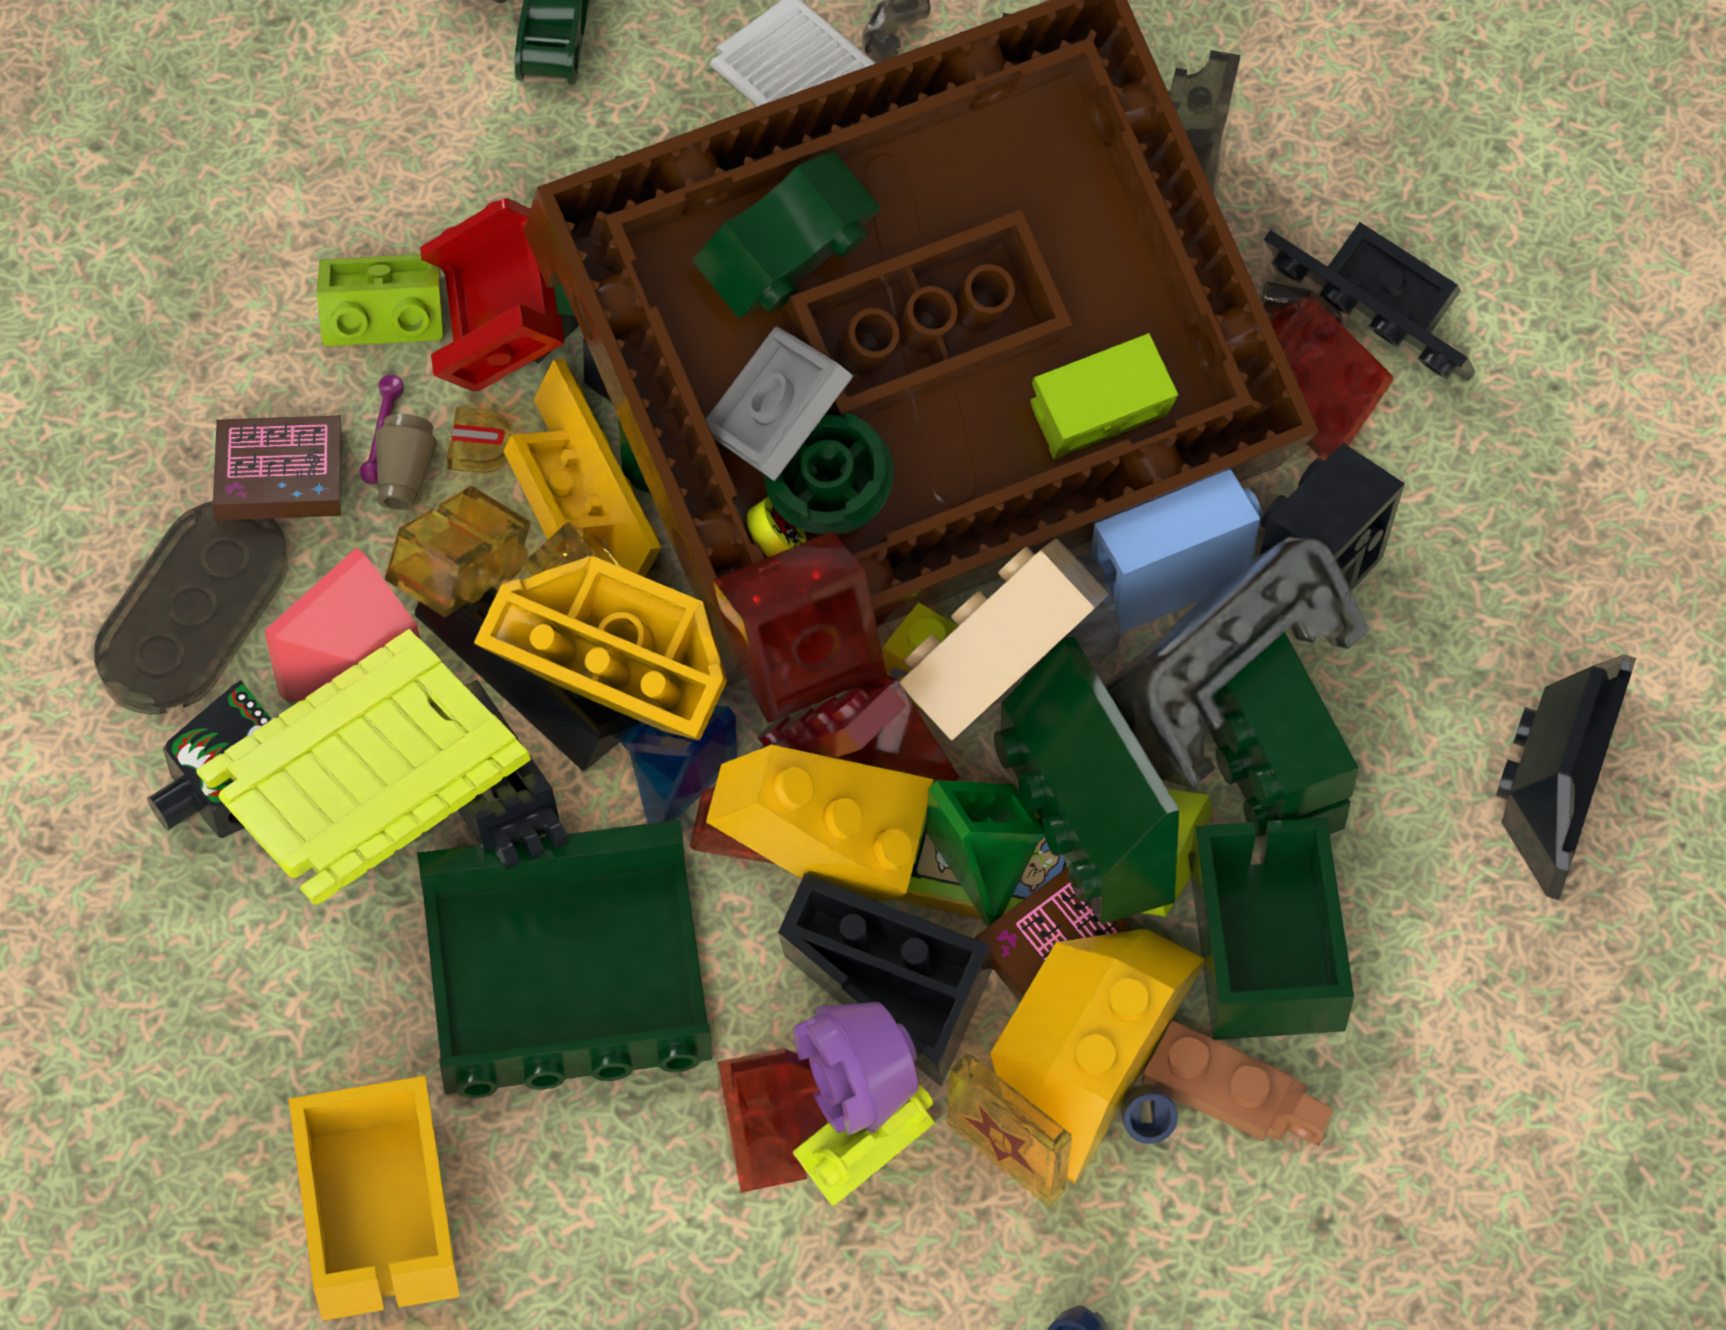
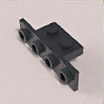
M1359 222L1328 266L1272 230L1263 239L1275 256L1271 264L1278 271L1299 284L1305 276L1323 287L1319 295L1342 313L1349 315L1356 308L1373 319L1368 327L1393 346L1398 347L1403 340L1422 351L1418 360L1437 375L1448 379L1452 372L1469 381L1475 374V370L1467 356L1431 334L1461 292L1458 284L1374 230Z

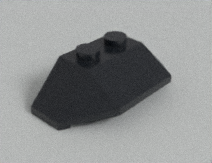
M1623 654L1545 686L1538 709L1524 708L1513 744L1523 746L1525 749L1520 763L1507 759L1496 797L1508 800L1501 823L1547 897L1556 900L1560 899L1634 668L1635 657Z

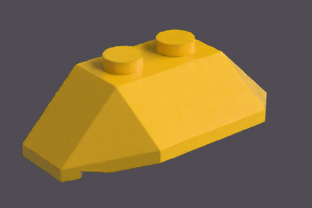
M594 556L548 569L523 581L517 579L501 584L474 641L479 647L559 687L662 731L699 741L727 683L707 604Z
M1147 928L1055 943L990 1052V1058L1011 1133L1030 1141L1022 1152L1024 1157L1074 1184L1077 1183L1120 1110L1125 1095L1131 1091L1201 971L1205 958Z

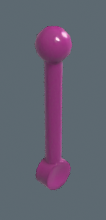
M393 374L386 375L379 381V392L383 397L368 461L364 462L360 467V477L368 484L377 483L376 431L383 427L384 419L392 414L395 399L399 398L404 392L401 378Z

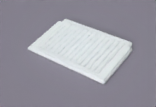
M802 0L780 1L718 45L716 52L719 56L713 58L710 62V66L756 107L875 64Z

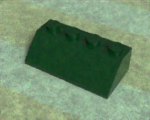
M1075 636L1062 639L1001 702V730L994 733V745L1003 768H1012L1016 774L1020 795L1026 809L1029 812L1037 811L1041 818L1049 850L1054 856L1062 855L1069 867L1070 883L1077 899L1081 902L1087 900L1100 924H1104L1175 903L1179 808Z

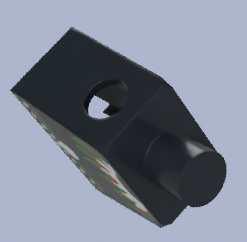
M241 680L232 685L170 738L163 748L169 773L174 781L149 796L147 801L156 818L168 831L197 812L200 813L219 838H224L245 828L219 799L220 792L234 781L229 778L219 786L209 788L197 774L199 767L220 753H225V750L246 736L252 735V732L272 720Z

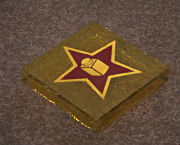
M965 1053L950 1069L947 1126L1050 1208L1066 1190L1072 1142L1071 1133L973 1055Z

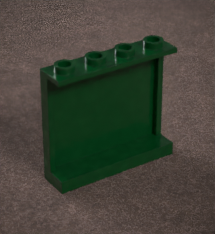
M680 820L566 834L568 844L558 849H554L547 837H539L544 849V855L531 860L523 847L519 845L515 848L518 852L520 865L509 870L505 869L492 848L484 851L481 845L417 853L424 898L440 1050L439 1064L445 1095L458 1093V1095L464 1098L477 1099L494 1094L500 1087L523 1084L530 1089L546 1090L560 1086L564 1083L565 1079L593 1076L600 1081H615L629 1076L632 1070L660 1067L661 1070L666 1072H684L695 1068L700 1061L712 1060L710 1026L707 1023Z

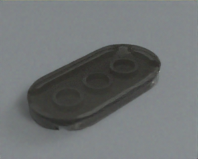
M213 501L188 510L172 524L101 626L95 640L93 651L95 667L105 690L115 702L134 712L149 715L167 713L166 708L176 707L180 704L183 705V708L200 701L211 691L280 589L287 575L288 556L286 540L282 528L275 518L215 521Z

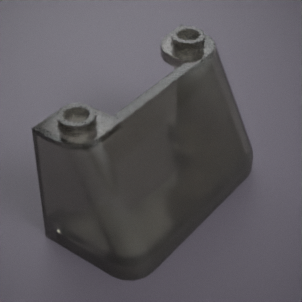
M1288 537L1223 580L1104 684L1161 780L1194 788L1215 769L1211 758L1204 756V743L1209 729H1218L1224 723V720L1211 696L1286 629L1291 627L1297 640L1314 643L1323 636L1332 646L1349 649L1370 630L1332 553L1324 543L1304 537Z

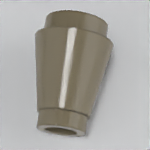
M392 414L384 419L383 427L376 431L377 502L381 506L399 510H411L414 508L415 499L418 496L437 445V440L432 435L433 425L428 420L410 414Z

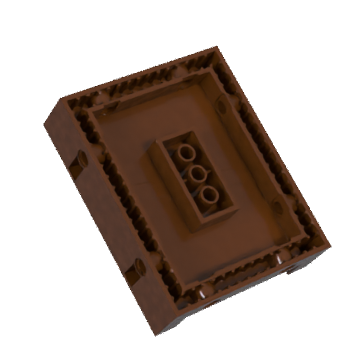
M1048 0L538 186L524 228V234L547 288L562 284L692 592L696 599L707 604L727 678L725 687L908 615L918 602L928 607L1001 578L998 572L1026 546L1036 555L1042 548L1058 538L1068 550L1092 541L1095 523L1229 469L1232 470L1238 482H1242L1277 468L1319 432L1127 0ZM834 150L881 207L876 215L864 226L869 236L847 256L839 258L834 253L809 275L795 284L798 289L797 293L790 296L787 303L777 311L768 314L761 307L739 319L692 262L693 258L724 222L742 213L762 199L781 183L796 166ZM776 326L835 361L853 375L852 379L825 414L845 415V413H850L864 420L883 438L890 450L894 464V481L890 495L881 510L857 531L839 537H825L804 531L806 536L805 550L786 563H778L766 557L762 553L759 544H755L747 527L748 510L768 497L764 474L716 442L705 420ZM1149 333L1178 393V397L1168 415L1053 460L1049 451V445L1034 415L1030 402L1031 398L1037 397L1032 385L1034 377Z

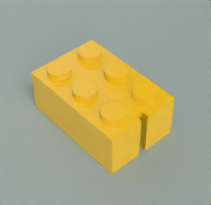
M426 1076L288 1098L313 1290L322 1321L384 1310L383 1297L396 1296L398 1308L460 1297Z

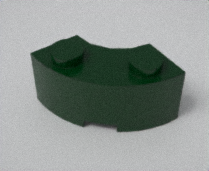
M832 150L796 166L781 183L762 199L742 213L724 222L693 258L692 262L739 319L761 307L768 314H771L784 306L790 296L797 293L798 289L795 284L809 275L834 253L839 258H843L858 248L869 236L864 226L876 215L881 207L836 152Z

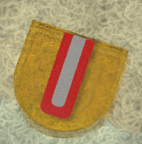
M456 407L446 456L448 470L487 473L503 467L508 462L503 450L510 436L513 435L509 421L503 415L492 410Z

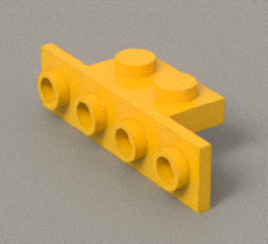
M564 358L553 359L533 399L549 431L511 435L503 452L550 546L605 540L617 566L646 577L662 548L657 532L649 524L640 507L630 480L623 474L609 446L607 435L600 429L586 402L582 387L576 382Z

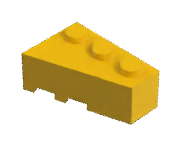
M769 745L721 764L706 822L800 879L806 873L875 901L884 902L907 894L928 806V789L932 786L934 779Z

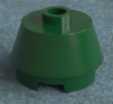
M845 413V415L825 414L777 479L773 481L764 475L765 487L773 507L787 522L799 529L820 536L839 537L857 531L881 510L892 489L894 464L890 450L883 438L864 420L850 413Z

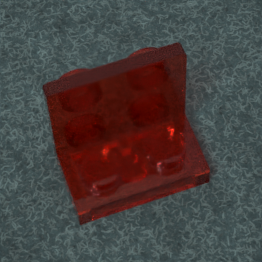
M1310 295L1271 314L1269 320L1319 430L1306 444L1325 461L1342 443L1350 445L1393 382V376Z

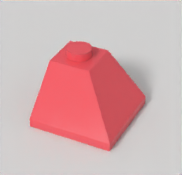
M358 548L349 553L264 630L278 694L287 702L305 700V697L326 683L332 682V679L353 665H358L359 661L379 648L385 647V644L408 629L419 638L417 623L368 557Z

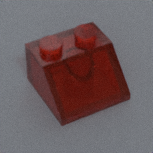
M833 531L713 580L725 632L760 711L768 723L887 674L865 570Z

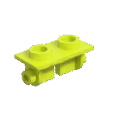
M918 1084L917 1092L875 1133H870L865 1129L848 1135L847 1130L837 1133L828 1122L794 1149L792 1153L831 1206H835L935 1124L926 1111L933 1105V1100L929 1093Z

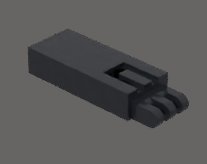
M474 680L465 684V687L519 741L480 682ZM531 757L529 762L507 777L504 776L500 782L491 787L494 798H499L500 800L489 804L483 794H480L458 809V812L483 850L487 851L492 848L506 870L520 865L518 852L515 848L519 845L523 847L531 860L544 855V849L539 838L542 835H546L554 849L568 844L566 832L559 821L553 789Z

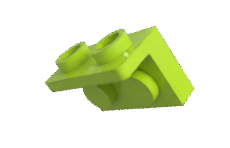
M421 254L319 259L316 293L322 344L324 346L441 340L443 338L441 268L422 261Z

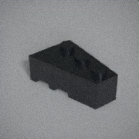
M804 873L778 931L784 956L841 1004L879 1002L891 1014L896 1024H902L910 1035L917 1055L914 1065L942 1087L993 970L990 945Z

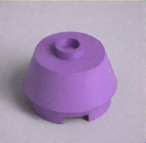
M879 1002L818 1006L814 1017L794 1026V1042L799 1061L809 1057L810 1068L820 1090L813 1093V1096L825 1118L837 1133L847 1130L848 1135L862 1129L875 1133L917 1092L918 1078L914 1065L917 1055L914 1044L905 1027L900 1023L896 1024L888 1010Z

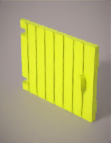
M410 629L385 644V647L379 648L359 661L358 665H353L332 679V682L326 683L305 697V700L299 701L279 714L278 718H273L252 732V735L246 736L225 750V753H220L197 769L198 776L209 788H215L229 778L234 781L220 792L219 799L291 879L301 876L311 868L316 872L317 875L300 886V890L314 905L327 900L340 891V888L346 887L365 874L369 868L372 869L394 854V851L400 850L422 835V832L428 831L447 818L450 813L453 814L475 799L476 795L482 794L500 782L504 776L507 777L531 760L529 752L508 728L441 662V659Z

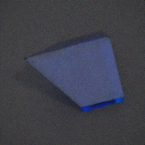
M715 706L700 741L662 731L641 721L620 741L630 753L648 824L677 820L717 780L721 764L737 758L736 715L729 706Z

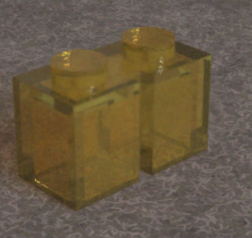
M471 485L439 504L437 512L430 509L398 529L384 580L446 617L468 602H477L487 590L503 580H512L521 571L528 556V549L524 545L531 521Z

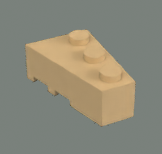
M1058 538L1042 548L1036 555L1027 546L1024 547L998 572L1006 581L1004 585L989 599L980 591H977L951 616L953 621L959 626L941 643L933 635H930L904 660L912 671L898 684L951 741L1109 595Z

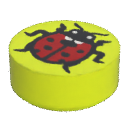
M769 497L748 510L747 527L755 544H759L762 553L766 557L778 563H786L805 550L806 536L804 530L787 522L773 507Z

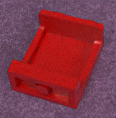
M508 198L493 201L480 212L456 226L445 229L441 235L420 247L421 260L440 267L445 274L453 342L431 354L433 376L476 392L565 343L561 314H557L554 286L547 288L524 234L530 208Z

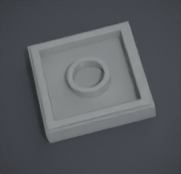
M776 326L705 420L716 442L775 481L852 379L853 375L835 361Z

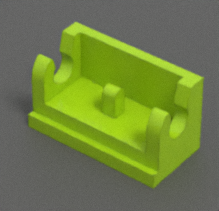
M1148 333L1034 377L1032 385L1037 397L1031 398L1030 402L1034 415L1049 445L1052 458L1055 460L1167 416L1178 397V393Z

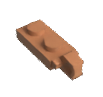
M1173 1020L1170 1022L1142 1078L1143 1085L1159 1086L1171 1098L1263 1141L1266 1136L1281 1141L1287 1131L1319 1146L1330 1124L1333 1108L1305 1094L1307 1086L1297 1079H1293L1294 1076Z

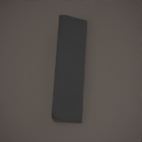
M472 567L427 581L414 615L582 771L591 767L639 727L641 723L639 720L559 687L476 645L474 641L498 591Z

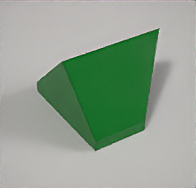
M936 780L928 789L926 833L986 925L990 926L1003 916L1038 843L1045 837L1043 827L1033 812H1029L1026 809L1021 795L1014 784Z

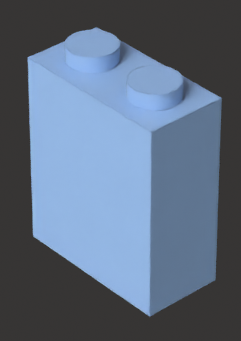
M1231 469L1094 524L1088 572L1109 593L1097 608L1114 636L1248 581L1252 558L1256 554L1255 544L1263 514L1259 501L1253 491L1249 488L1243 489Z

